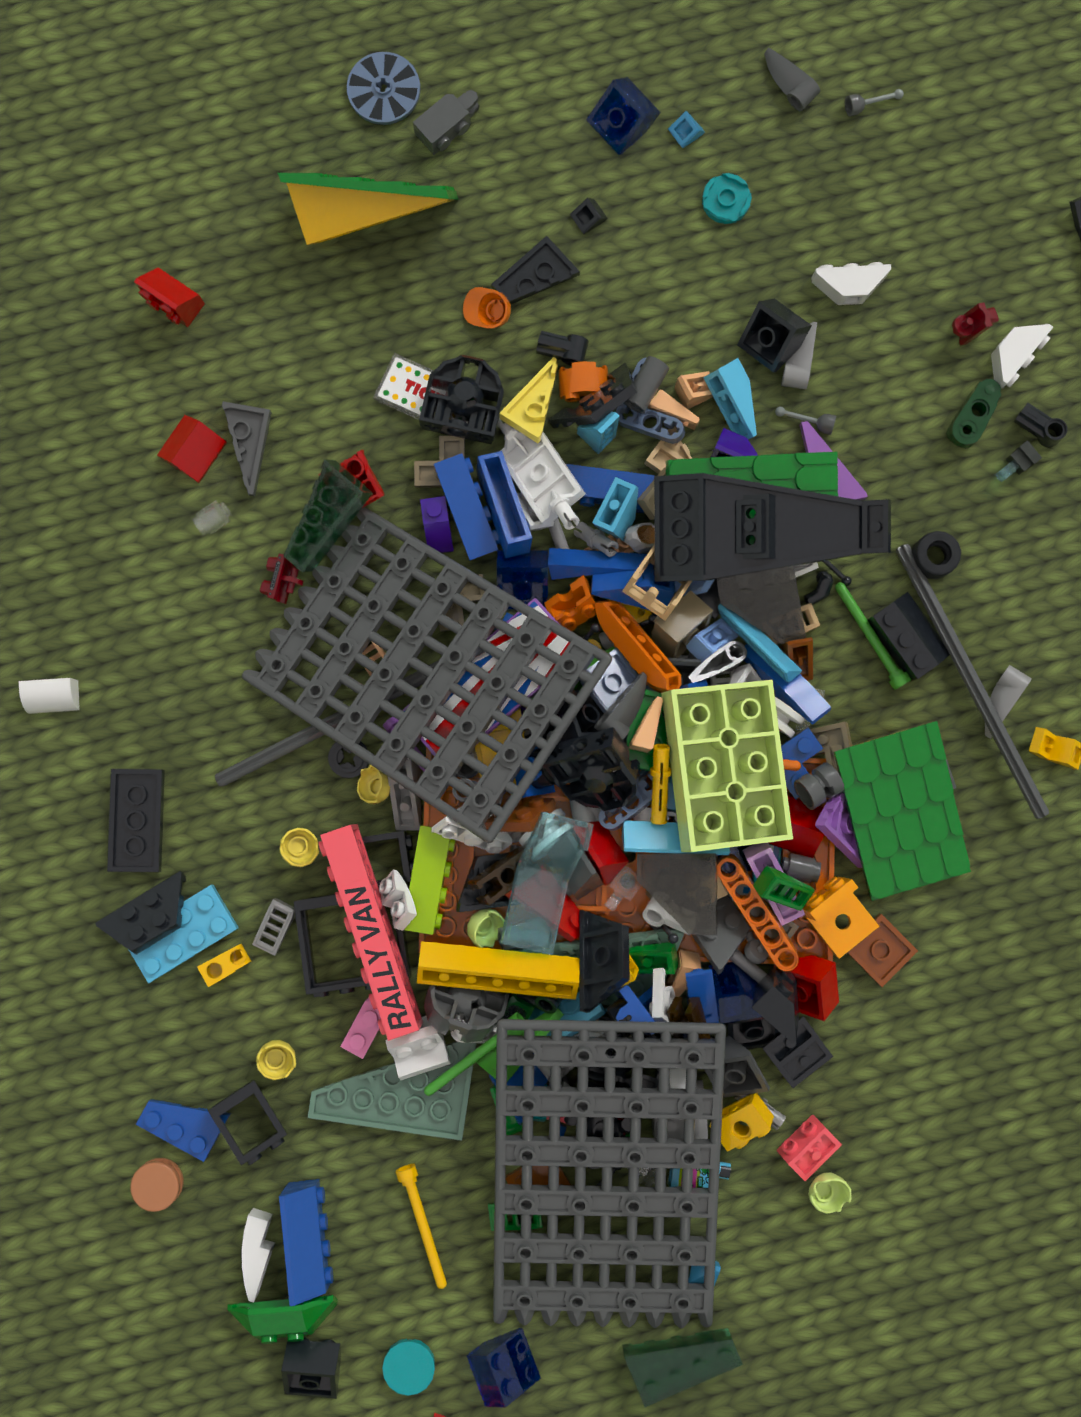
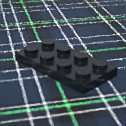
M111 769L107 872H161L165 770Z

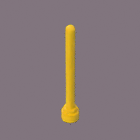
M408 1164L398 1168L395 1171L398 1182L406 1187L436 1285L439 1289H444L447 1285L446 1278L415 1183L418 1176L416 1165Z

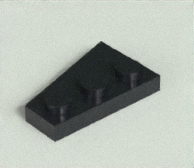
M546 236L495 280L491 286L493 290L503 293L508 298L510 304H513L580 275V271Z

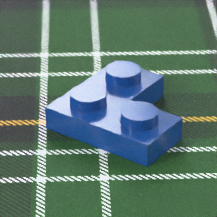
M809 727L781 745L783 759L796 760L801 764V768L798 771L784 770L786 787L795 799L799 796L794 788V781L808 773L802 763L823 749Z

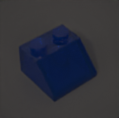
M626 77L614 79L586 121L618 155H621L648 131L661 112Z
M497 550V587L525 604L536 598L545 607L544 603L548 600V550H530V553L505 558L503 550Z

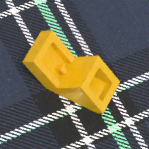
M1035 728L1029 752L1039 758L1072 769H1079L1081 763V743L1079 741L1056 736L1045 728Z

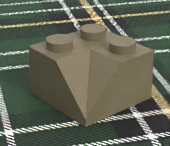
M690 590L684 597L682 596L666 621L659 616L654 619L655 625L651 631V639L667 658H679L688 650L686 645L697 633L708 627L713 610Z

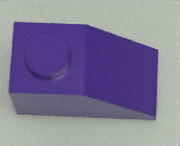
M446 497L420 499L427 545L440 553L454 552Z

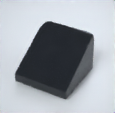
M586 198L570 213L583 234L588 233L608 219L598 203L592 198Z

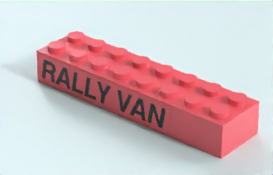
M351 824L320 835L322 841L318 842L323 857L327 856L330 866L327 867V872L331 882H336L338 892H335L339 907L344 906L347 917H344V923L348 933L352 932L355 942L352 943L356 958L361 957L364 968H361L363 981L365 984L369 983L372 993L369 994L373 1009H378L381 1018L378 1020L380 1032L382 1035L386 1034L389 1041L418 1031L423 1024V1019L386 908L382 905L379 887L358 824Z

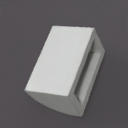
M59 678L19 681L21 703L24 710L29 714L79 710L78 680Z

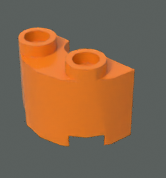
M583 361L572 363V368L560 367L558 370L560 399H565L566 402H577L582 396L594 395L600 390V385L608 380L607 366L596 367V362Z
M584 575L570 584L571 589L568 593H557L544 603L546 610L555 620L570 631H574L577 626L596 615L595 600L593 595H591L588 580Z

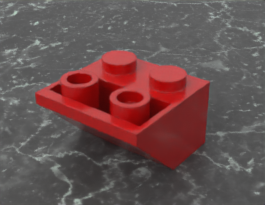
M159 267L137 277L134 281L140 290L138 292L139 295L146 300L145 303L157 312L160 309L164 311L166 317L176 325L182 323L189 327L205 305L199 294Z

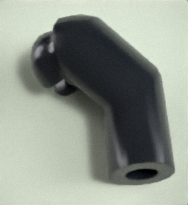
M821 571L817 574L818 584L816 590L803 596L806 604L811 603L814 605L829 596L834 582L832 575L826 571Z

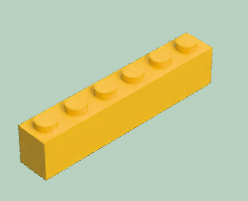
M421 941L417 983L576 1000L579 987L580 958Z

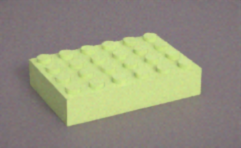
M773 680L673 689L661 693L667 742L670 746L669 758L681 852H698L793 839Z

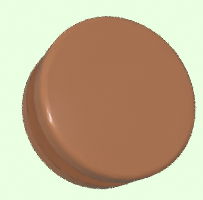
M151 1159L143 1164L133 1175L130 1185L132 1198L139 1207L146 1211H162L168 1208L181 1194L184 1184L183 1174L179 1166L169 1159Z

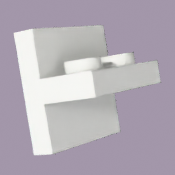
M427 1016L422 1017L423 1024L418 1031L389 1041L388 1039L385 1040L387 1049L394 1058L400 1080L450 1064L443 1034L439 1033L428 1022Z

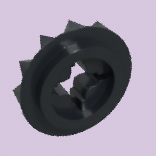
M360 741L359 745L367 749L366 746ZM335 742L328 754L329 765L333 772L344 778H353L361 775V769L367 768L368 763L356 755L353 758L355 767L349 762L340 765L345 759L342 749L350 754L352 752Z

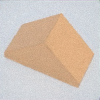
M709 371L678 377L674 390L682 405L687 409L713 397L703 378L710 374Z

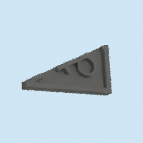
M223 401L222 407L226 414L229 432L232 436L237 460L241 467L244 485L248 495L255 497L272 412L269 409Z

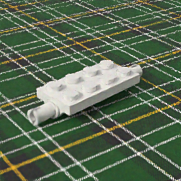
M499 418L497 426L505 435V445L501 451L503 452L510 475L541 523L547 527L559 517L565 529L575 528L570 520H573L576 526L580 520L571 509V506L586 493L544 432H542L541 441L536 443L510 425L503 424Z

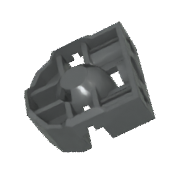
M430 985L426 993L424 1008L428 1022L439 1033L446 1035L448 1030L454 1032L456 1029L459 1030V1034H462L460 1041L466 1043L484 1040L497 1027V1022L505 1014L510 993ZM476 1002L479 1007L471 1009V1004ZM464 1013V1017L468 1018L466 1023L453 1019L454 1014Z

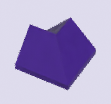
M723 428L711 457L758 456L746 437Z

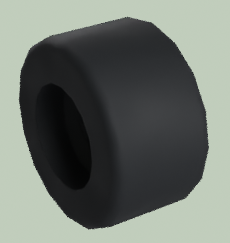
M942 531L926 534L912 548L915 562L927 579H938L948 575L957 568L961 560V548L958 541L952 535ZM937 546L943 551L944 561L941 564L935 565L928 559L927 550L930 547Z

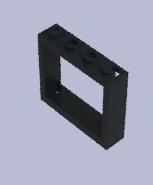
M335 894L294 901L306 995L314 994V997L329 996V991L339 990L340 994L355 992V987L365 986V990H371L370 984H365L362 976L317 983L307 910L338 905ZM396 929L398 947L410 979L412 975L405 930Z

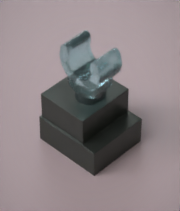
M1027 440L1006 458L1009 464L995 475L1002 482L1015 471L1020 475L1042 457Z

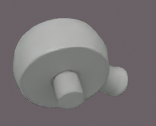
M749 932L746 936L748 943L744 948L745 956L754 964L763 963L769 954L760 940L755 939L753 933Z

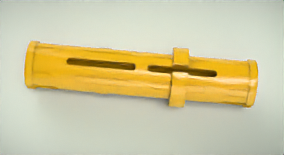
M655 744L653 746V767L650 768V775L653 776L650 821L653 824L662 825L667 823L668 777L671 776V768H669L670 746L667 744Z

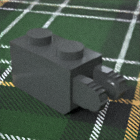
M471 89L458 98L454 94H446L413 121L415 135L433 155L447 149L455 137L467 132L471 125L470 118L475 112L477 113L479 108L477 92Z

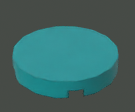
M725 173L721 176L713 177L706 184L702 196V205L704 211L712 220L722 224H730L739 221L745 216L749 210L752 196L745 180L738 175Z
M401 1339L391 1345L385 1354L383 1362L384 1379L388 1386L398 1394L409 1396L425 1390L433 1380L435 1371V1359L429 1346L417 1339Z

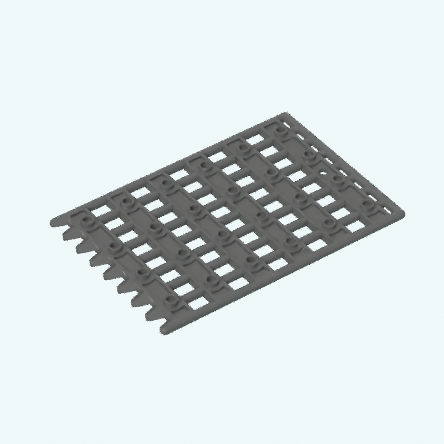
M363 507L355 512V515L362 522L360 527L349 524L341 526L340 532L348 543L347 546L331 545L327 547V556L334 564L332 568L316 566L312 569L313 577L320 584L319 587L316 589L304 586L298 589L299 598L306 605L304 609L294 607L284 609V617L291 625V628L289 630L281 628L270 630V638L277 646L276 650L259 649L256 651V660L263 668L261 672L245 670L242 673V678L486 843H492L612 662V656L366 507ZM388 533L404 542L396 555L380 546ZM374 554L390 563L382 576L366 566ZM427 557L444 566L436 579L420 570ZM359 575L376 584L368 597L352 587ZM413 578L430 587L422 600L405 591ZM468 581L485 591L477 604L460 594ZM345 596L361 604L354 617L338 608ZM399 599L415 608L408 621L391 612ZM453 603L471 613L463 626L446 616ZM509 606L527 616L519 630L501 619ZM331 616L347 626L339 639L323 629ZM385 620L401 629L393 643L377 633ZM439 624L457 634L448 647L431 637ZM494 628L513 638L505 651L486 641ZM551 631L570 642L562 656L543 645ZM317 637L333 647L325 660L309 650ZM371 641L387 651L379 664L362 654ZM425 645L442 655L434 669L417 658ZM480 649L498 660L490 673L472 662ZM536 654L555 664L547 678L529 667ZM303 658L319 668L311 681L295 671ZM594 658L600 660L591 674L586 671ZM356 662L372 672L365 685H362L348 675ZM410 667L428 677L420 690L402 680ZM466 671L484 682L476 695L458 684ZM522 675L541 686L533 700L514 689ZM288 680L304 689L296 702L280 692ZM579 680L585 682L577 696L571 693ZM341 684H344L358 694L350 707L334 697ZM396 688L413 698L405 712L388 701ZM451 693L469 703L461 717L443 706ZM508 697L526 708L518 722L500 711ZM567 702L570 706L563 717L560 718L557 714L564 703ZM327 705L344 715L336 728L319 718ZM381 710L399 720L391 733L373 723ZM436 715L441 716L454 725L446 739L429 728ZM493 719L511 730L503 744L485 733ZM550 724H552L556 728L548 740H545L542 736ZM524 730H531V736L527 739L523 738L522 733ZM367 731L384 742L376 755L359 745ZM422 736L440 747L432 761L414 750ZM478 741L497 753L489 766L470 755ZM534 748H540L541 750L534 761H528L527 759ZM407 758L425 769L417 783L399 772ZM463 764H466L482 775L474 789L455 777ZM523 769L526 773L519 784L516 785L513 783V780L519 771ZM449 786L467 797L459 811L441 800ZM507 791L511 796L502 808L498 803ZM490 815H495L496 818L488 830L483 828Z
M500 1019L497 1022L493 1320L495 1323H503L508 1311L514 1310L517 1320L525 1326L531 1321L534 1311L539 1310L543 1320L549 1326L557 1322L561 1311H567L570 1322L576 1327L584 1321L587 1311H593L595 1320L601 1327L606 1326L610 1322L613 1312H619L623 1324L627 1327L635 1324L639 1312H645L648 1323L654 1328H657L662 1323L665 1313H671L674 1323L681 1329L688 1324L692 1313L698 1314L703 1327L708 1328L712 1326L726 1026L723 1023ZM507 1030L524 1031V1035H507ZM535 1031H551V1036H535ZM562 1031L578 1032V1036H562ZM589 1032H606V1037H589ZM617 1032L633 1033V1037H617ZM644 1033H660V1038H644ZM671 1033L688 1034V1038H671ZM699 1034H715V1039H698ZM613 1048L616 1053L613 1056H608L606 1050ZM507 1065L523 1066V1086H507ZM534 1066H550V1086H534ZM561 1066L578 1067L577 1087H561ZM588 1067H605L604 1087H588ZM616 1067L632 1068L631 1088H615ZM643 1068H659L658 1088H642ZM670 1068L686 1069L685 1089H669ZM697 1069H713V1089H696ZM506 1116H522V1136L506 1135ZM533 1116H549V1136H533ZM560 1117H576V1137L560 1136ZM587 1117H603V1137H587ZM614 1118H630V1137H614ZM641 1118H657V1138H640ZM668 1119H684L683 1138H667ZM695 1119H711L710 1139H694ZM506 1165L522 1166L521 1184H505ZM532 1166H548V1185H532ZM559 1166L575 1167V1185H559ZM586 1167H602L601 1186H585ZM613 1167L629 1168L628 1186H612ZM639 1168H655V1187H639ZM666 1168H682L681 1187H665ZM693 1169H709L708 1188H692ZM505 1214L521 1215V1233L505 1232ZM531 1215H547V1233H531ZM558 1215H574V1234L558 1233ZM585 1216H601L600 1234H584ZM611 1216H627V1235L611 1234ZM638 1217H654L653 1235H637ZM664 1217H680L679 1236L664 1235ZM691 1218H707L706 1236H690ZM504 1262L520 1263V1280H504ZM531 1263H546V1281L530 1280ZM557 1263L573 1264L572 1281H557ZM583 1264H599V1282L583 1281ZM610 1264L625 1265V1282H609ZM636 1265H652L651 1283L635 1282ZM662 1265H678V1283H662ZM689 1266H705L704 1284L688 1283Z

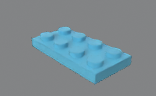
M214 885L208 886L184 901L181 909V928L137 955L130 951L148 983L161 977L239 928Z

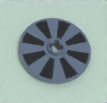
M376 52L365 56L352 68L347 80V95L354 111L364 120L374 124L388 125L403 120L414 110L420 97V81L415 68L404 57L391 52ZM382 85H387L385 92H381Z

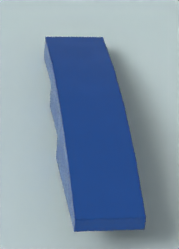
M748 644L745 645L747 655L743 661L747 664L750 663L757 670V674L762 681L773 680L776 698L790 706L812 725L831 710V706L801 674L790 683H786Z

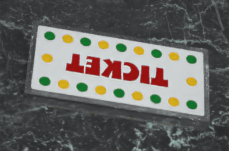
M394 353L373 398L419 420L429 375L433 370ZM431 387V393L446 394L445 390ZM472 399L467 402V407L474 406L476 401Z

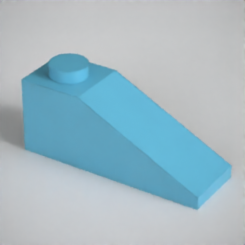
M737 358L703 378L730 430L750 439L757 435L750 380L740 360Z
M610 412L595 424L579 425L577 434L599 454L616 437L620 415L616 412Z

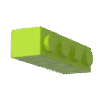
M420 825L409 886L417 915L404 930L434 935L435 930H440L443 914H439L440 903L445 904L447 888H443L444 878L450 877L452 862L447 861L449 851L454 852L456 840L446 839L442 835L432 832V827Z

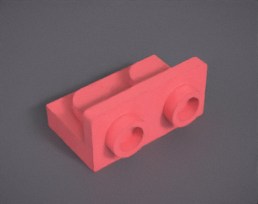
M811 1115L777 1149V1152L806 1181L842 1144L814 1115Z

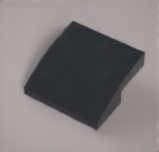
M804 1016L799 1018L797 1038L793 1043L780 1033L762 1047L792 1088L796 1087L834 1057Z

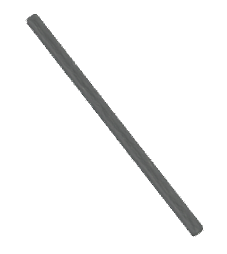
M904 544L898 547L896 553L1034 817L1040 819L1047 816L1049 810L930 583L917 566L910 545Z
M480 649L476 656L484 653V651ZM438 661L430 664L429 666L434 669ZM416 671L402 680L417 688L423 685L428 677ZM396 688L388 701L390 702L405 693ZM336 712L323 719V721L336 728L344 715ZM311 725L217 773L215 780L219 786H225L325 734Z

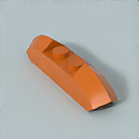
M613 600L595 601L596 615L605 635L614 643L615 648L619 649L629 661L630 666L638 674L644 672L647 675L646 684L660 693L679 689L682 685L681 674L620 602Z

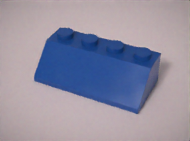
M319 1179L288 1182L279 1195L290 1306L298 1305L325 1294L329 1285L333 1283V1269L328 1267L327 1257H330L331 1252L330 1241L325 1240L324 1231L328 1229L327 1214L322 1211V1203H325L324 1187H320Z

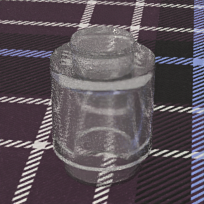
M215 500L196 513L197 516L192 521L204 536L207 533H214L229 523V516L232 513L224 502L219 504Z

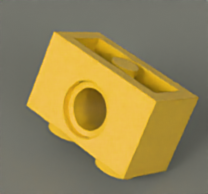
M758 1093L749 1094L722 1109L721 1144L727 1152L734 1148L741 1149L754 1137L761 1138L770 1132L774 1116ZM738 1121L745 1122L747 1126L741 1125Z

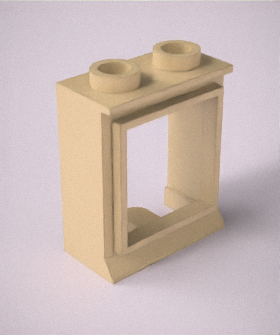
M654 544L622 592L666 621L692 581H678L681 583V586L668 606L656 599L659 594L657 588L650 587L646 592L635 585L649 563L655 566Z

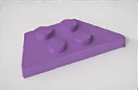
M841 792L832 799H828L816 820L815 826L854 865L862 868L844 793Z

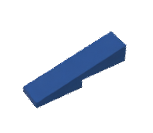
M549 548L548 567L552 580L583 575L637 570L647 554L617 552L614 556L608 557L601 551ZM649 563L646 569L654 570V565Z

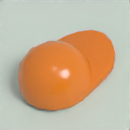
M475 287L465 297L463 303L464 318L474 326L488 329L499 328L508 322L511 314V304L508 298L499 291Z

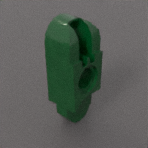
M986 379L979 382L948 427L946 432L947 438L956 446L965 449L970 448L982 436L1002 395L1001 387L996 380ZM972 408H976L980 412V417L972 413ZM962 429H968L969 435L964 434Z

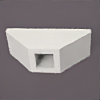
M873 262L867 266H858V264L850 263L843 267L822 265L815 269L811 280L817 288L837 305L863 304L887 277L891 270V264L883 265L881 262Z
M1044 324L1014 327L991 354L994 380L999 383L1001 389L1005 385L1011 387L1020 375L1016 372L1021 366L1025 369L1035 358L1032 354L1036 348L1041 350L1049 341L1050 337L1047 334L1052 330L1053 326Z
M448 816L432 827V832L442 835L446 839H454L463 842L467 846H475L492 854H499L512 845V838L508 832H499L492 843H486Z

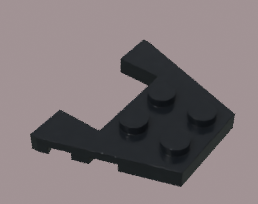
M622 364L607 375L609 380L600 385V390L594 395L589 394L582 398L577 408L573 410L564 407L548 419L551 426L555 429L560 424L563 427H569L575 422L577 426L595 424L637 393L627 364Z

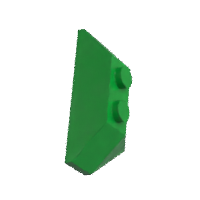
M334 1295L320 1296L295 1306L289 1305V1299L228 1304L227 1310L253 1337L261 1340V1344L277 1343V1338L288 1337L287 1341L296 1342L303 1341L304 1336L314 1333L337 1306V1298Z

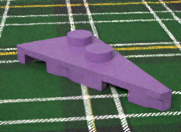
M808 421L801 422L800 429L806 453L833 452ZM838 459V497L855 500L866 499L868 496L865 490Z

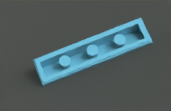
M722 603L718 605L720 617L786 683H790L802 672L736 605Z
M626 820L623 822L622 842L625 852L701 855L730 854V847L698 852H681L677 822H667L662 825L653 824L651 821Z

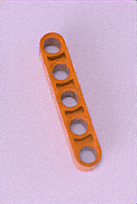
M733 854L722 855L717 861L718 877L775 965L782 971L793 970L798 964V953L795 945L765 899L761 898L755 890L754 882L739 859ZM725 862H731L736 866V869L732 873H725L721 866ZM745 884L750 888V891L746 895H740L735 889L738 885ZM753 907H761L765 912L760 917H754L750 914V910ZM769 929H775L779 932L778 936L774 939H768L764 934ZM784 951H788L793 954V957L789 961H782L779 955Z

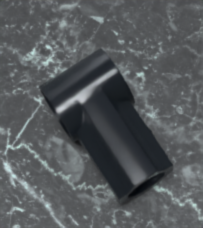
M541 331L536 354L561 359L563 363L572 366L574 362L584 361L589 341L585 337L570 334L566 337Z
M1030 403L1024 406L1014 420V423L1036 436L1039 443L1044 447L1055 446L1066 436L1068 427L1062 419L1051 418ZM1048 429L1054 430L1057 437L1051 436L1048 433Z

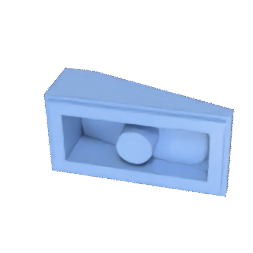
M720 618L697 633L686 645V648L698 660H701L702 663L718 649L734 641L738 634Z

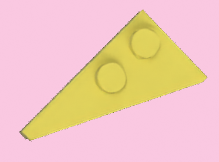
M555 357L499 413L500 420L536 443L541 441L558 369Z

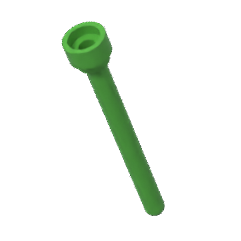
M837 583L835 585L837 593L890 675L888 677L891 680L889 683L893 690L911 681L912 679L907 672H903L902 668L898 669L844 583Z
M516 1012V1013H514L512 1016H510L508 1019H524V1018H523V1016H522L521 1014H519L518 1012ZM507 1030V1035H522L524 1031ZM497 1034L424 1088L425 1095H433L496 1048Z

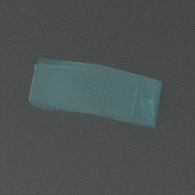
M544 811L541 812L517 864L500 944L553 955L568 883L583 852L589 849L594 824Z

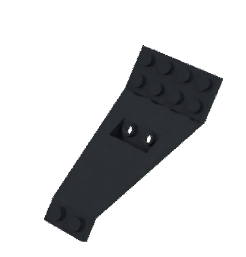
M706 473L654 476L655 582L707 581L862 554L891 553V500L889 499L861 501ZM754 509L756 514L753 518H750L749 513ZM754 535L756 541L751 545L749 540Z

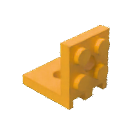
M833 877L823 885L824 890L822 889L817 894H812L803 907L805 913L803 916L834 955L840 959L876 930L879 925L853 894L859 888L855 882L849 878ZM840 914H845L848 917L849 922L844 929H839L835 924L836 917Z

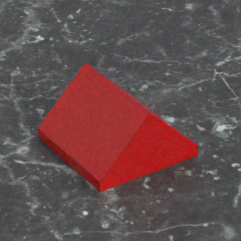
M184 415L157 456L200 483L227 442L199 420Z
M788 796L793 839L768 843L813 858L825 836L815 826L823 807L819 806L814 810H810L801 800Z
M599 821L572 826L578 844L598 873L604 886L610 884L629 860L610 831L604 828Z

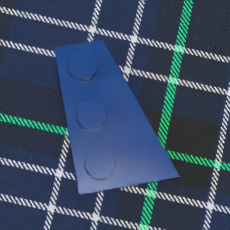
M153 1099L148 1101L136 1123L137 1126L203 1162L207 1159L221 1133L209 1114L208 1109H197L182 1106V1104ZM225 1112L220 1115L225 1124L231 1113Z

